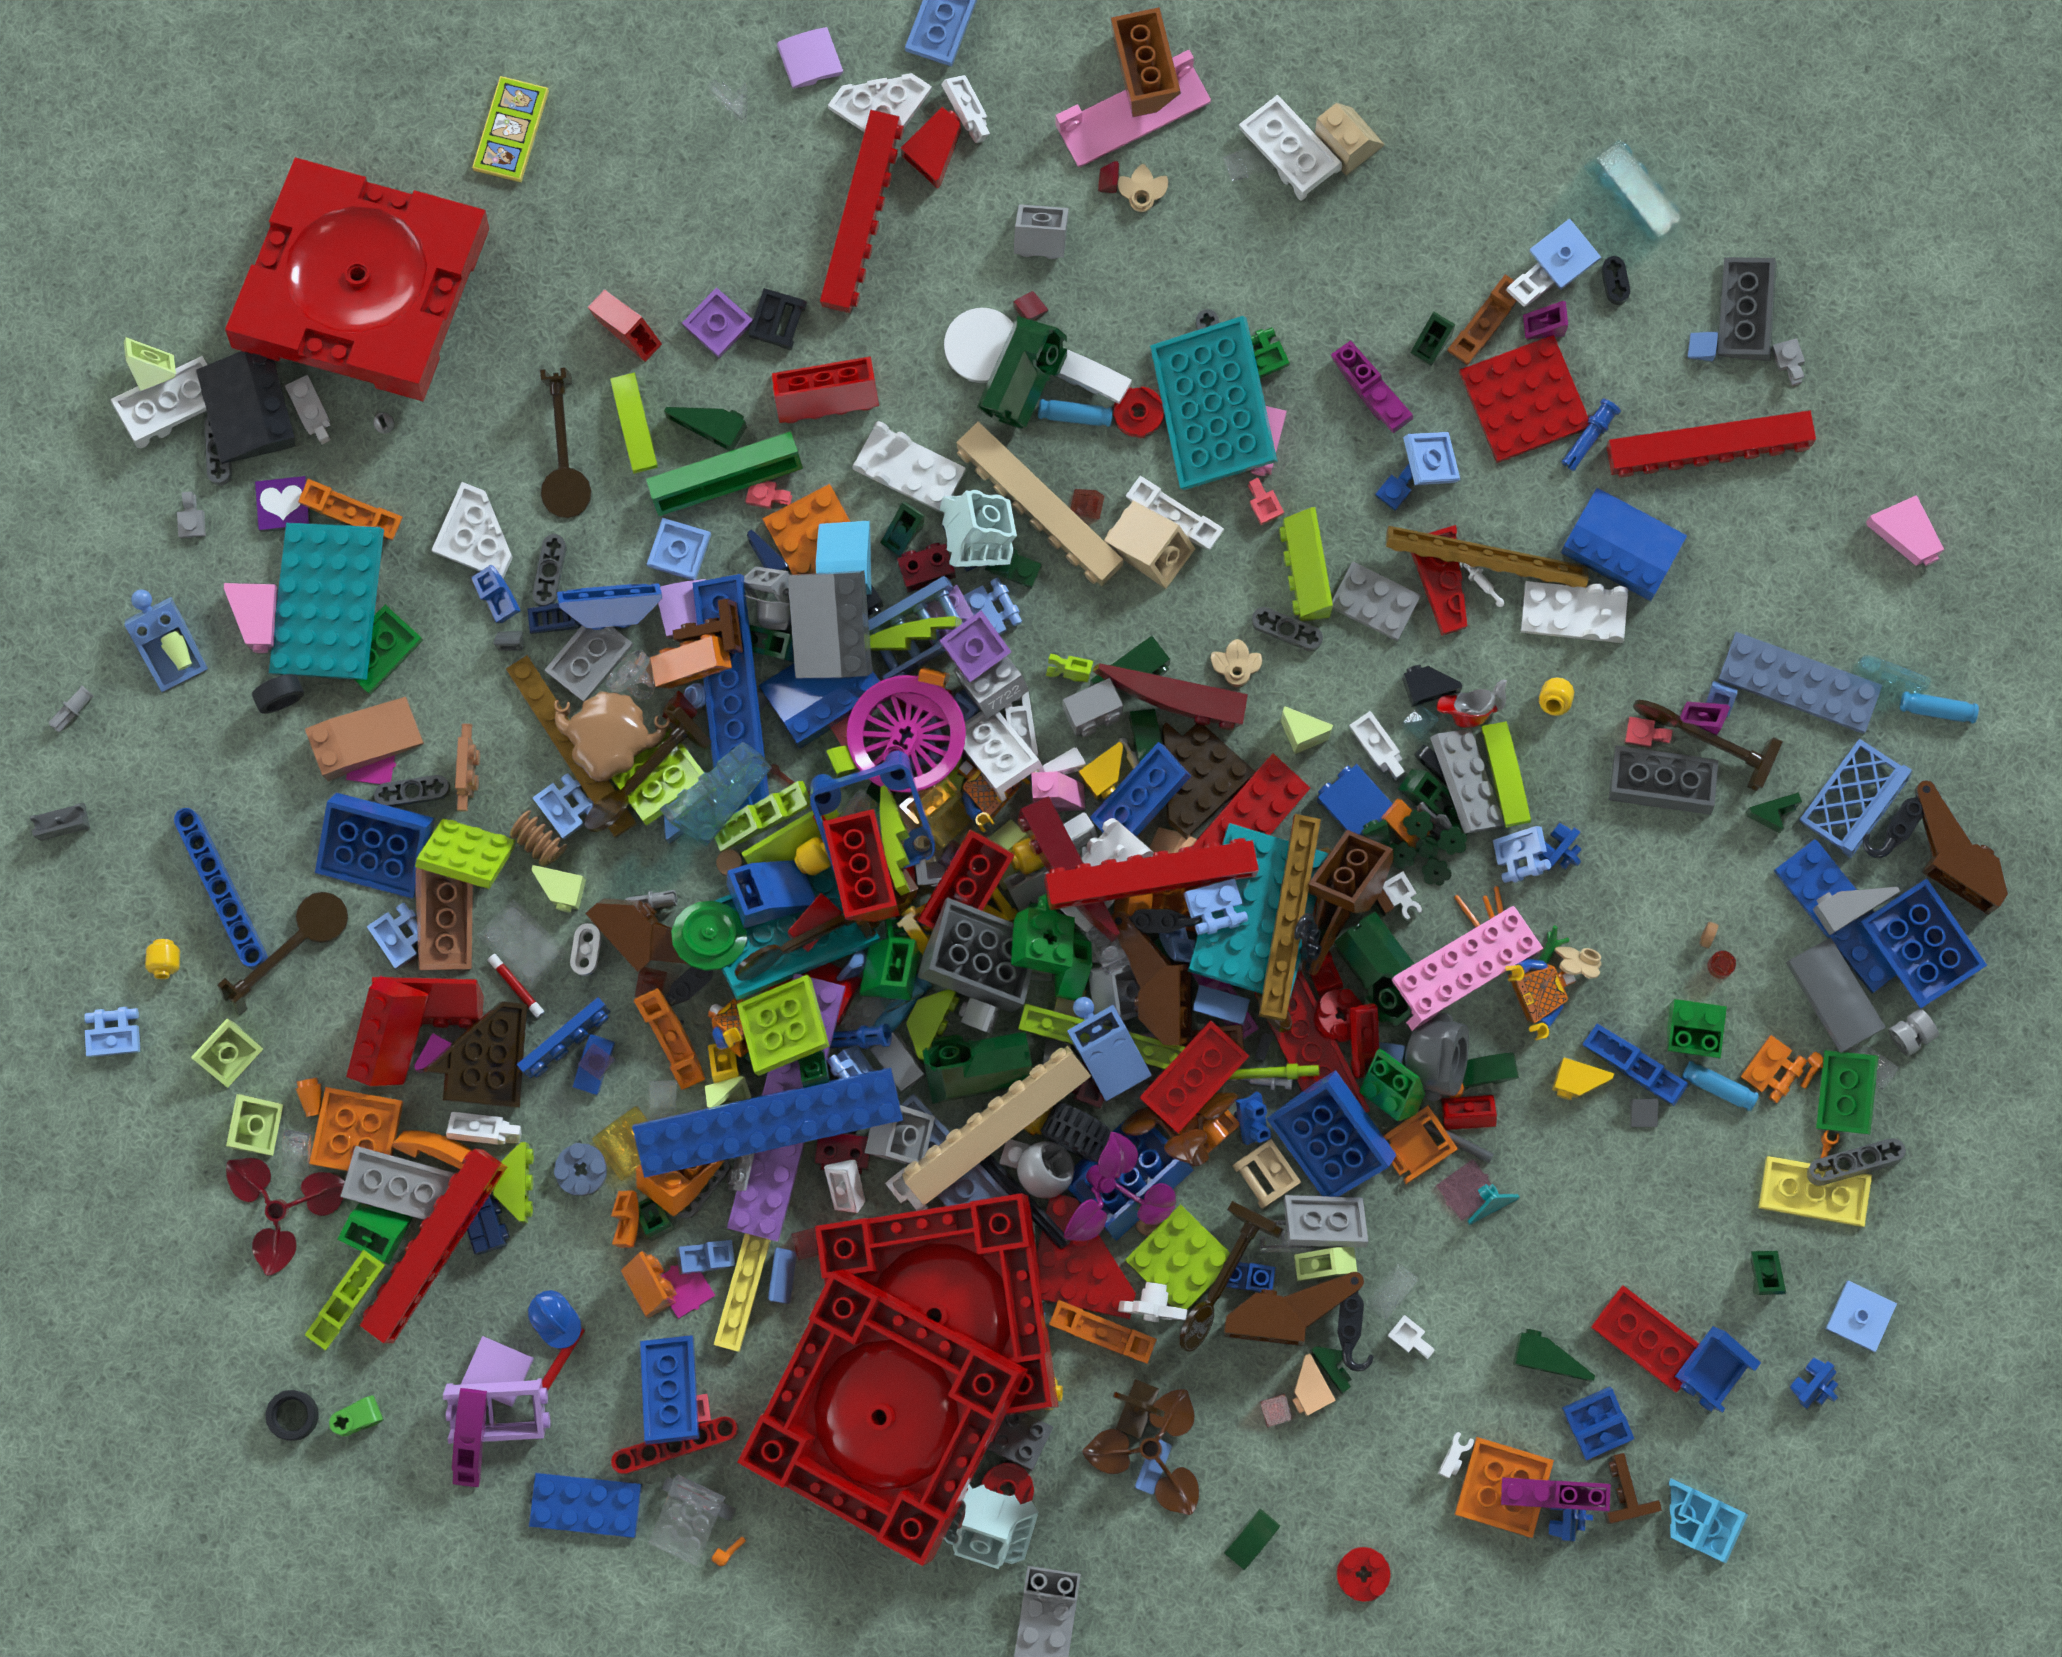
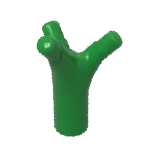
M1556 925L1552 927V932H1547V943L1538 959L1546 964L1549 963L1556 947L1569 942L1568 937L1557 940L1558 927Z

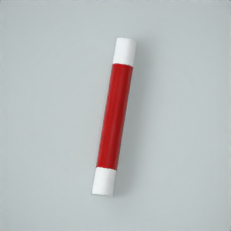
M496 954L490 956L488 962L522 1002L527 1004L528 1009L536 1018L542 1016L545 1011Z

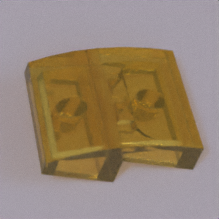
M948 777L937 783L921 798L929 826L934 835L935 848L938 851L943 849L972 821L967 815L964 805L959 801L963 795ZM915 804L912 808L920 826H923Z
M638 1106L623 1114L592 1138L621 1181L636 1172V1168L641 1165L632 1126L648 1122Z

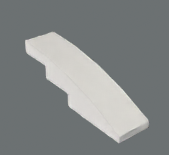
M1067 350L1066 360L1060 373L1056 375L1074 386L1077 384L1096 395L1099 393L1120 404L1132 383L1131 379L1070 350Z

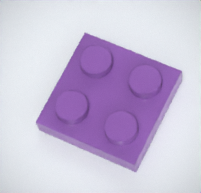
M716 287L682 322V325L720 358L752 325L753 319Z
M982 610L939 640L969 683L1011 653V650Z

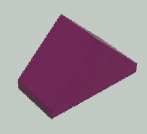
M1560 301L1524 314L1525 338L1539 339L1551 335L1564 337L1568 328L1566 301Z
M1687 701L1680 717L1685 723L1694 724L1718 735L1730 706L1727 704Z
M432 1033L414 1065L415 1070L418 1073H423L424 1068L452 1043Z

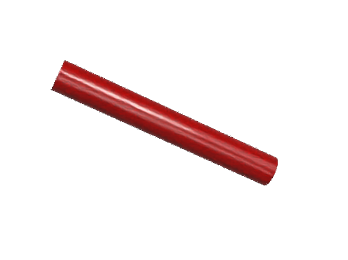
M581 1328L580 1336L573 1345L561 1349L544 1376L542 1386L547 1388V1391L582 1337L585 1329Z

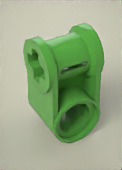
M374 1395L356 1401L344 1409L336 1411L330 1417L329 1425L336 1434L350 1436L360 1430L375 1426L384 1419ZM340 1418L349 1420V1422L345 1424L346 1429H342L337 1426L341 1423Z

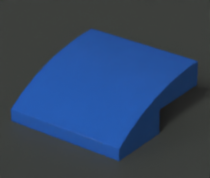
M1607 1387L1562 1407L1585 1460L1634 1440L1628 1421L1622 1413L1611 1387Z

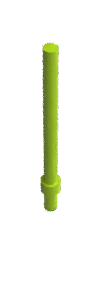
M1297 1063L1287 1064V1067L1237 1069L1228 1080L1287 1077L1288 1080L1299 1079L1300 1076H1319V1065L1298 1066Z

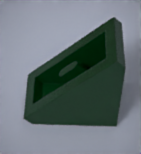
M1433 312L1410 353L1432 366L1452 337L1455 324L1438 313Z
M648 1197L638 1202L639 1220L649 1240L654 1241L675 1229L666 1210Z

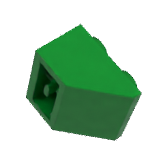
M889 937L869 946L860 996L903 1000L912 999L920 951L914 939Z
M1674 999L1670 1003L1667 1025L1668 1051L1720 1059L1727 1006Z
M1382 1049L1377 1050L1359 1093L1397 1121L1415 1116L1425 1096L1420 1077Z
M359 1202L349 1215L337 1240L357 1250H365L376 1259L390 1265L413 1217Z

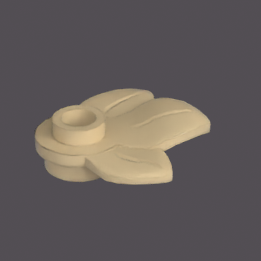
M1141 164L1134 171L1131 178L1120 176L1118 180V189L1121 195L1129 199L1130 206L1137 212L1150 210L1154 201L1162 198L1168 188L1167 176L1153 179L1150 170L1144 164ZM1144 197L1146 202L1140 204L1137 202V199Z
M1235 639L1226 648V653L1212 652L1211 663L1217 673L1225 675V680L1231 686L1241 687L1249 681L1251 674L1259 671L1261 668L1262 655L1260 653L1249 654L1246 644L1239 639ZM1239 671L1241 674L1234 675L1233 672Z
M1572 947L1555 948L1554 951L1564 959L1559 966L1563 972L1570 975L1582 973L1589 979L1599 976L1601 955L1597 951L1589 948H1584L1581 952Z

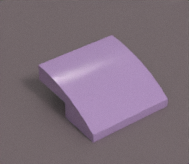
M827 27L804 32L777 43L793 89L814 85L818 80L837 77L843 72Z
M706 579L685 581L660 587L662 600L658 604L667 638H672V630L680 629L682 624L696 623L697 625L692 583Z
M482 1336L461 1385L524 1381L534 1358ZM517 1396L492 1397V1399L513 1407Z

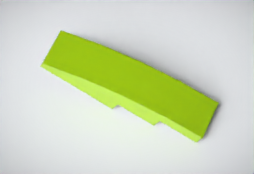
M635 372L610 378L633 474L658 468Z
M950 616L903 623L871 635L870 648L871 651L911 650V640H936V630L956 629L962 624V619Z
M1507 721L1481 726L1488 763L1493 776V785L1505 827L1531 823L1526 794Z
M796 781L779 793H772L754 805H747L712 827L711 831L720 852L761 834L811 806L806 786L803 781Z
M883 785L881 786L880 795L882 842L895 888L900 895L910 892L901 868L910 865L901 841L909 838L910 835L891 791Z
M363 1250L335 1288L332 1296L319 1312L318 1317L305 1333V1336L324 1350H328L385 1267V1264Z

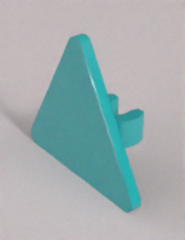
M1485 1184L1478 1189V1192L1486 1202L1467 1222L1471 1225L1518 1200L1520 1197L1518 1194H1498L1493 1184L1490 1186Z

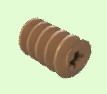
M526 811L513 825L510 836L513 839L518 838L517 843L520 846L525 845V851L532 852L534 859L540 858L539 864L541 866H547L556 861L565 852L567 845L558 847L561 839L558 837L551 841L550 838L553 831L550 830L544 834L543 831L546 825L543 823L537 827L536 823L539 818L536 816L529 820L528 817L531 811Z

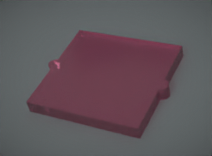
M1472 1159L1437 1184L1436 1187L1446 1199V1205L1451 1206L1462 1221L1486 1202L1480 1196L1478 1189L1485 1184L1490 1186L1491 1183L1488 1180V1174H1484L1474 1159Z

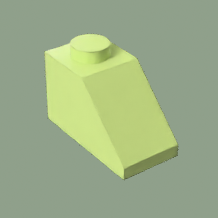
M532 865V872L550 901L557 905V910L571 912L572 909L579 910L586 882L583 876Z
M1354 1247L1328 1248L1294 1255L1297 1281L1337 1277L1349 1274L1350 1272H1357Z

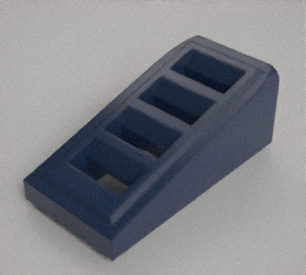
M752 530L747 532L748 541L764 568L790 572L789 565Z
M558 603L527 608L530 634L579 629L582 626L572 617L570 621V615L559 608ZM559 611H562L563 622L561 623L559 621ZM548 612H552L553 624H549ZM538 613H542L543 626H539Z

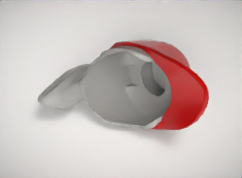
M1503 679L1497 682L1493 691L1477 689L1469 693L1460 692L1458 695H1445L1437 702V710L1441 713L1451 714L1454 723L1461 728L1477 727L1483 724L1491 713L1499 712L1504 708L1507 680Z

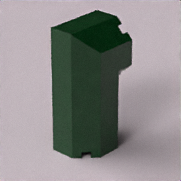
M1017 316L977 408L991 418L993 415L999 418L1001 423L1018 429L1026 428L1046 382L1050 380L1049 376L1058 375L1066 360L1067 349L1063 348V341L1067 342V335L1059 328Z
M1374 912L1359 921V924L1354 928L1351 927L1334 941L1333 947L1364 986L1365 990H1367L1368 996L1365 997V1005L1370 1003L1377 1005L1378 1021L1393 1022L1391 1023L1393 1025H1399L1413 1016V1014L1411 1013L1412 1009L1393 983L1392 978L1415 963L1377 913Z
M1026 1031L977 1041L968 1039L969 1043L963 1041V1037L959 1035L936 1038L929 1050L926 1047L922 1051L932 1104L1009 1090L1013 1083L1027 1078L1033 1068Z

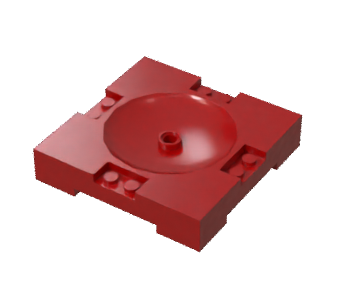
M295 157L269 219L270 228L255 265L251 264L226 325L225 332L231 348L251 354L255 353L276 361L284 358L373 383L376 389L424 402L440 360L439 352L469 274L475 269L489 232L486 210L416 190L412 194L367 182L365 176Z
M1020 1193L970 1201V1203L815 1226L821 1276L825 1284L832 1271L844 1269L912 1306L911 1309L930 1319L932 1312L939 1309L942 1314V1318L938 1322L939 1324L971 1338L1028 1369L1006 1415L1059 1407L1048 1328L1045 1326L1038 1277L1040 1272L1029 1196ZM879 1409L877 1417L880 1422H885L886 1414L883 1410Z
M844 1269L832 1271L808 1318L810 1321L764 1414L760 1415L737 1463L782 1488H789L877 1538L876 1541L924 1566L933 1561L968 1491L967 1487L989 1443L993 1441L1028 1369L971 1338L933 1321L911 1309L912 1306ZM879 1409L883 1410L887 1416L885 1423L880 1422L877 1417Z

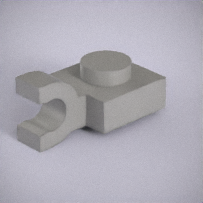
M1797 338L1774 344L1772 351L1779 371L1787 370L1792 386L1801 384L1804 374L1800 366L1804 364L1805 360Z
M182 492L185 511L177 512L178 537L206 536L205 512L197 510L196 495H193V492Z

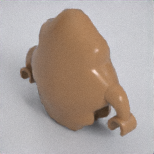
M600 691L596 696L584 701L582 711L575 714L570 721L565 718L570 714L571 710L569 701L565 709H559V700H556L554 703L556 726L574 745L572 759L586 771L590 778L598 782L608 781L618 774L631 770L634 764V757L646 749H652L659 745L664 739L666 732L670 729L669 718H667L665 725H659V716H656L654 719L656 732L649 734L646 726L643 724L642 710L627 695Z

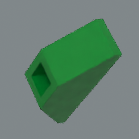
M1074 928L1072 968L1058 975L1054 974L1055 997L1073 1001L1082 997L1092 968V942L1079 929Z

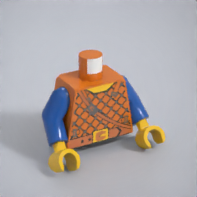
M966 760L958 769V772L967 779V782L962 787L964 792L962 801L966 814L978 825L982 832H985L986 830L983 825L986 822L994 825L992 819L1019 790L1022 784L1019 781L1004 791L1007 799L1002 802L995 790L990 788L979 769ZM1026 777L1022 779L1025 784H1030Z
M1526 959L1515 965L1506 966V971H1512V974L1508 975V981L1511 982L1526 1019L1536 1023V1025L1529 1027V1031L1537 1030L1536 1041L1547 1038L1549 1028L1562 1011L1563 1003L1568 1000L1564 987L1576 982L1574 975L1563 971L1557 973L1554 966L1534 959Z
M734 998L725 1007L718 1004L712 1005L708 1015L712 1018V1035L717 1048L720 1050L729 1048L742 1058L749 1050L737 1004L745 1000H736Z

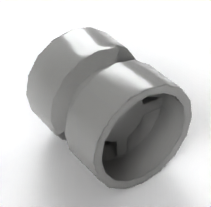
M1917 1009L1907 1016V1022L1900 1021L1889 1028V1034L1893 1042L1907 1057L1920 1050L1921 1043L1928 1044L1939 1037L1936 1025L1922 1009Z

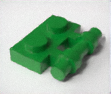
M1272 327L1264 331L1263 329L1255 331V335L1251 336L1252 345L1259 344L1261 346V349L1254 351L1259 378L1290 365L1280 341L1272 344L1268 341L1276 337Z

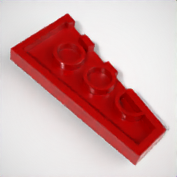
M1456 525L1428 534L1456 539L1457 528ZM1411 552L1441 635L1466 629L1467 617L1459 562H1447L1432 556L1422 557Z

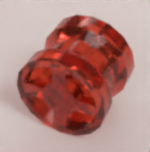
M1728 951L1716 952L1707 963L1709 973L1717 979L1728 977L1736 967L1735 957Z

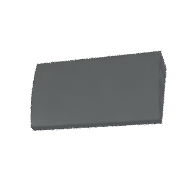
M1724 257L1718 356L1771 361L1777 269L1775 258Z
M1616 745L1608 800L1711 815L1715 806L1718 760Z
M1831 937L1786 962L1840 1053L1886 1028Z

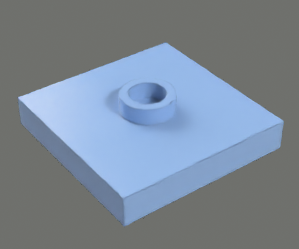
M1568 219L1529 250L1560 290L1601 259V256L1571 219Z
M1449 432L1407 434L1403 437L1415 485L1446 484L1460 481Z
M662 518L647 567L689 580H696L711 532Z
M1846 1281L1825 1329L1876 1352L1897 1303L1853 1282Z

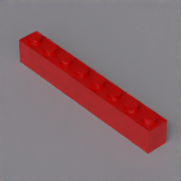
M870 110L820 298L822 307L851 313L852 308L858 306L860 293L857 292L859 283H864L866 269L863 268L865 259H870L873 248V245L870 244L872 235L876 236L879 221L876 220L878 211H883L885 197L882 196L885 187L888 188L892 176V173H889L891 163L895 164L898 149H895L896 142L902 139L904 125H901L900 116Z
M1811 410L1609 439L1606 449L1611 475L1618 474L1620 478L1634 475V472L1644 471V474L1658 472L1659 468L1669 467V470L1682 469L1686 464L1694 463L1695 467H1700L1714 460H1719V463H1727L1733 461L1734 457L1744 456V459H1754L1762 453L1776 456L1790 449H1794L1795 452H1803L1810 449V446L1816 441Z
M1245 838L1231 840L1230 844L1226 845L1213 842L1204 845V848L1194 850L1192 846L1183 847L1177 853L1168 854V851H1158L1153 853L1152 857L1143 858L1142 855H1134L1128 857L1127 861L1117 862L1116 859L1102 861L1101 865L1097 866L1084 863L1075 866V869L1066 871L1063 867L1049 870V873L1045 874L1044 878L1049 909L1055 910L1220 883L1234 878L1238 880L1256 877L1259 869L1253 840L1246 841Z
M473 1149V1151L466 1154L462 1161L464 1165L459 1173H455L449 1180V1188L446 1193L436 1200L434 1204L435 1210L431 1216L421 1223L419 1228L421 1231L416 1239L411 1240L405 1249L406 1254L402 1261L397 1262L392 1268L391 1278L379 1288L377 1292L378 1298L363 1313V1321L359 1326L382 1343L395 1342L508 1168L485 1150Z

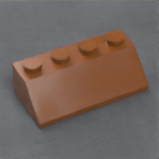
M1160 7L1111 17L1112 35L1132 117L1157 113L1181 94Z

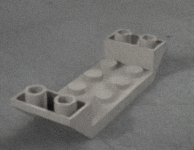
M1033 1566L1027 1567L1014 1657H1069L1081 1574Z

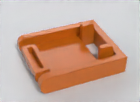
M1429 1105L1415 1116L1410 1117L1383 1135L1386 1141H1390L1391 1144L1389 1145L1396 1153L1392 1165L1398 1174L1402 1175L1408 1170L1411 1172V1175L1403 1179L1405 1184H1408L1458 1150ZM1430 1120L1433 1121L1446 1140L1439 1146L1436 1145L1423 1126Z

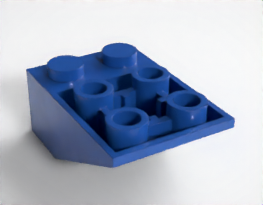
M795 860L751 863L727 871V887L744 929L804 911L816 899L806 874L799 870Z

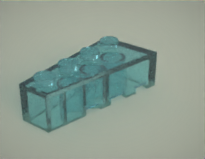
M1617 140L1604 148L1583 166L1588 173L1593 170L1598 175L1599 180L1597 182L1603 189L1607 188L1615 193L1614 201L1625 210L1629 208L1631 211L1629 214L1630 218L1652 241L1661 237L1682 219L1679 216V210L1676 205L1668 202L1663 195L1664 192L1661 186L1649 178L1646 167L1634 159L1632 150L1626 143Z
M742 742L719 760L717 767L708 773L704 772L698 777L699 781L688 790L683 789L677 794L678 798L670 805L666 803L660 810L672 825L707 847L772 767L761 753Z

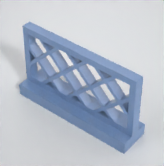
M1859 739L1799 821L1843 850L1842 853L1849 858H1852L1863 843L1865 834H1869L1909 781L1912 770L1904 764L1903 766L1899 765ZM1861 748L1870 754L1871 762L1856 764L1855 754ZM1852 760L1853 765L1847 766L1849 762ZM1887 765L1894 769L1889 777L1878 778L1876 766ZM1872 767L1874 779L1860 781L1857 769ZM1854 770L1856 782L1841 785V773ZM1837 780L1838 785L1832 786ZM1879 783H1884V785L1880 789ZM1876 784L1877 794L1875 797L1863 799L1861 786ZM1857 787L1860 799L1845 802L1842 789ZM1839 790L1841 803L1826 805V793ZM1821 800H1822L1823 805H1822V806H1818V804H1819V803L1821 802ZM1864 803H1869V805L1865 809ZM1861 804V816L1848 819L1846 806ZM1842 807L1845 820L1830 822L1827 809ZM1824 810L1826 823L1815 824L1808 818L1812 812ZM1855 823L1853 827L1850 829L1849 824ZM1846 824L1847 835L1842 841L1832 835V826Z

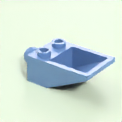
M142 589L135 591L131 597V602L136 609L142 610V612L126 619L125 627L161 692L207 670L208 668L172 597L151 607V594ZM168 615L170 620L167 623H163L160 620L161 616ZM139 627H145L147 629V632H145L144 635H141L138 633L137 629ZM174 631H179L184 636L192 662L190 667L181 671L178 670L177 666L161 648L162 642L160 639Z
M1087 997L1078 998L1073 1004V1010L1078 1017L1084 1018L1085 1021L1067 1030V1034L1105 1101L1151 1077L1152 1075L1114 1005L1094 1015L1092 1000ZM1104 1021H1111L1113 1023L1112 1029H1104ZM1081 1034H1089V1042L1083 1043L1080 1040Z

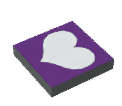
M306 476L255 481L258 529L260 532L286 530V523L311 524L309 508L298 503L307 482Z

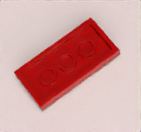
M1210 1020L1139 1098L1178 1134L1247 1060L1249 1055Z
M1621 1285L1590 1327L1675 1393L1679 1391L1682 1382L1675 1376L1699 1345L1696 1340L1624 1285Z

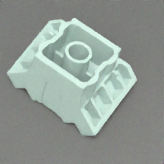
M966 490L962 496H943L939 511L945 513L942 525H944L947 536L946 550L952 552L949 564L955 567L1010 564L1013 554L1012 541L1017 537L1010 500L997 494L986 495L978 490Z
M969 1484L967 1487L968 1491L944 1537L946 1543L953 1545L954 1555L999 1569L1004 1562L1014 1564L1024 1560L1039 1513L1033 1502L1029 1501L1020 1505L1015 1495L1005 1496L986 1489L984 1485L972 1489Z

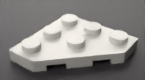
M912 73L904 74L898 78L871 80L865 84L854 86L852 84L843 85L828 104V109L865 132L870 110L900 116L901 125H904L905 128L931 93L932 86Z
M462 482L431 551L434 554L477 571H482L489 565H493L504 579L513 557L489 498L484 490Z

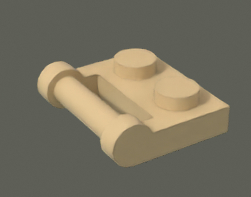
M1272 1139L1232 1165L1236 1172H1240L1258 1198V1205L1261 1209H1264L1301 1183ZM1254 1161L1273 1188L1274 1191L1269 1195L1248 1167L1251 1162Z

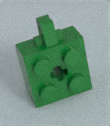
M1047 894L1039 897L1037 907H1028L1017 913L1013 924L1011 965L1057 975L1072 968L1075 917L1058 914V911L1050 910Z

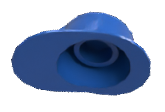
M553 1290L543 1291L531 1301L528 1308L529 1320L549 1346L557 1349L567 1348L577 1341L581 1333V1321L578 1314L563 1295Z

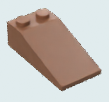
M406 697L328 719L305 728L321 774L327 781L424 744Z
M416 867L419 970L472 969L473 884Z

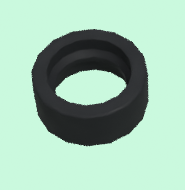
M285 674L270 679L252 692L253 700L262 714L282 710L296 703L304 696V690L295 674Z
M286 1390L275 1395L268 1403L265 1412L266 1424L269 1430L276 1437L288 1441L301 1440L309 1436L316 1428L319 1419L318 1407L314 1399L307 1393L297 1390ZM287 1400H298L307 1409L306 1423L296 1431L284 1430L277 1421L278 1408Z

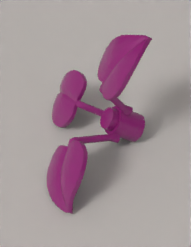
M1111 1132L1108 1143L1099 1158L1098 1165L1092 1166L1086 1174L1087 1181L1093 1186L1091 1191L1095 1194L1097 1202L1089 1199L1076 1209L1063 1237L1067 1240L1084 1241L1096 1237L1103 1230L1107 1215L1101 1210L1104 1204L1099 1192L1110 1193L1116 1188L1142 1204L1137 1216L1142 1222L1149 1225L1158 1224L1170 1216L1176 1204L1175 1192L1169 1185L1159 1183L1149 1188L1145 1198L1141 1199L1117 1184L1115 1178H1119L1121 1173L1130 1172L1135 1167L1138 1152L1129 1139L1121 1134Z

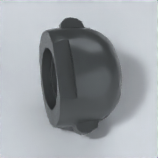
M1439 1013L1432 1020L1412 1032L1406 1048V1068L1420 1077L1425 1097L1428 1100L1437 1101L1441 1099L1442 1095L1454 1096L1459 1092L1463 1083L1469 1052V1029L1467 1025L1453 1021L1449 1013Z

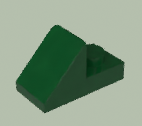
M903 501L880 543L901 557L907 551L915 534L923 529L925 515Z
M1013 549L1010 564L987 565L985 570L1032 589L1042 564L1018 555V550Z
M1799 792L1749 807L1746 815L1758 823L1781 833L1784 830V826L1779 812L1783 816L1797 811L1796 807L1802 803Z
M1751 1251L1750 1259L1754 1274L1753 1293L1757 1295L1786 1294L1778 1251Z
M1317 1346L1310 1350L1341 1394L1351 1388L1348 1383L1352 1380L1343 1367L1338 1369L1336 1364L1342 1361V1350Z

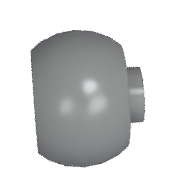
M1041 1141L1030 1145L1021 1154L1017 1164V1174L1020 1183L1027 1192L1039 1198H1053L1062 1194L1070 1186L1074 1177V1163L1068 1151L1060 1144L1052 1141Z

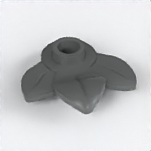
M1423 802L1418 807L1412 808V810H1417L1419 813L1425 811L1430 814V822L1433 824V828L1429 832L1436 840L1441 838V831H1449L1452 827L1446 815L1439 814L1436 816Z

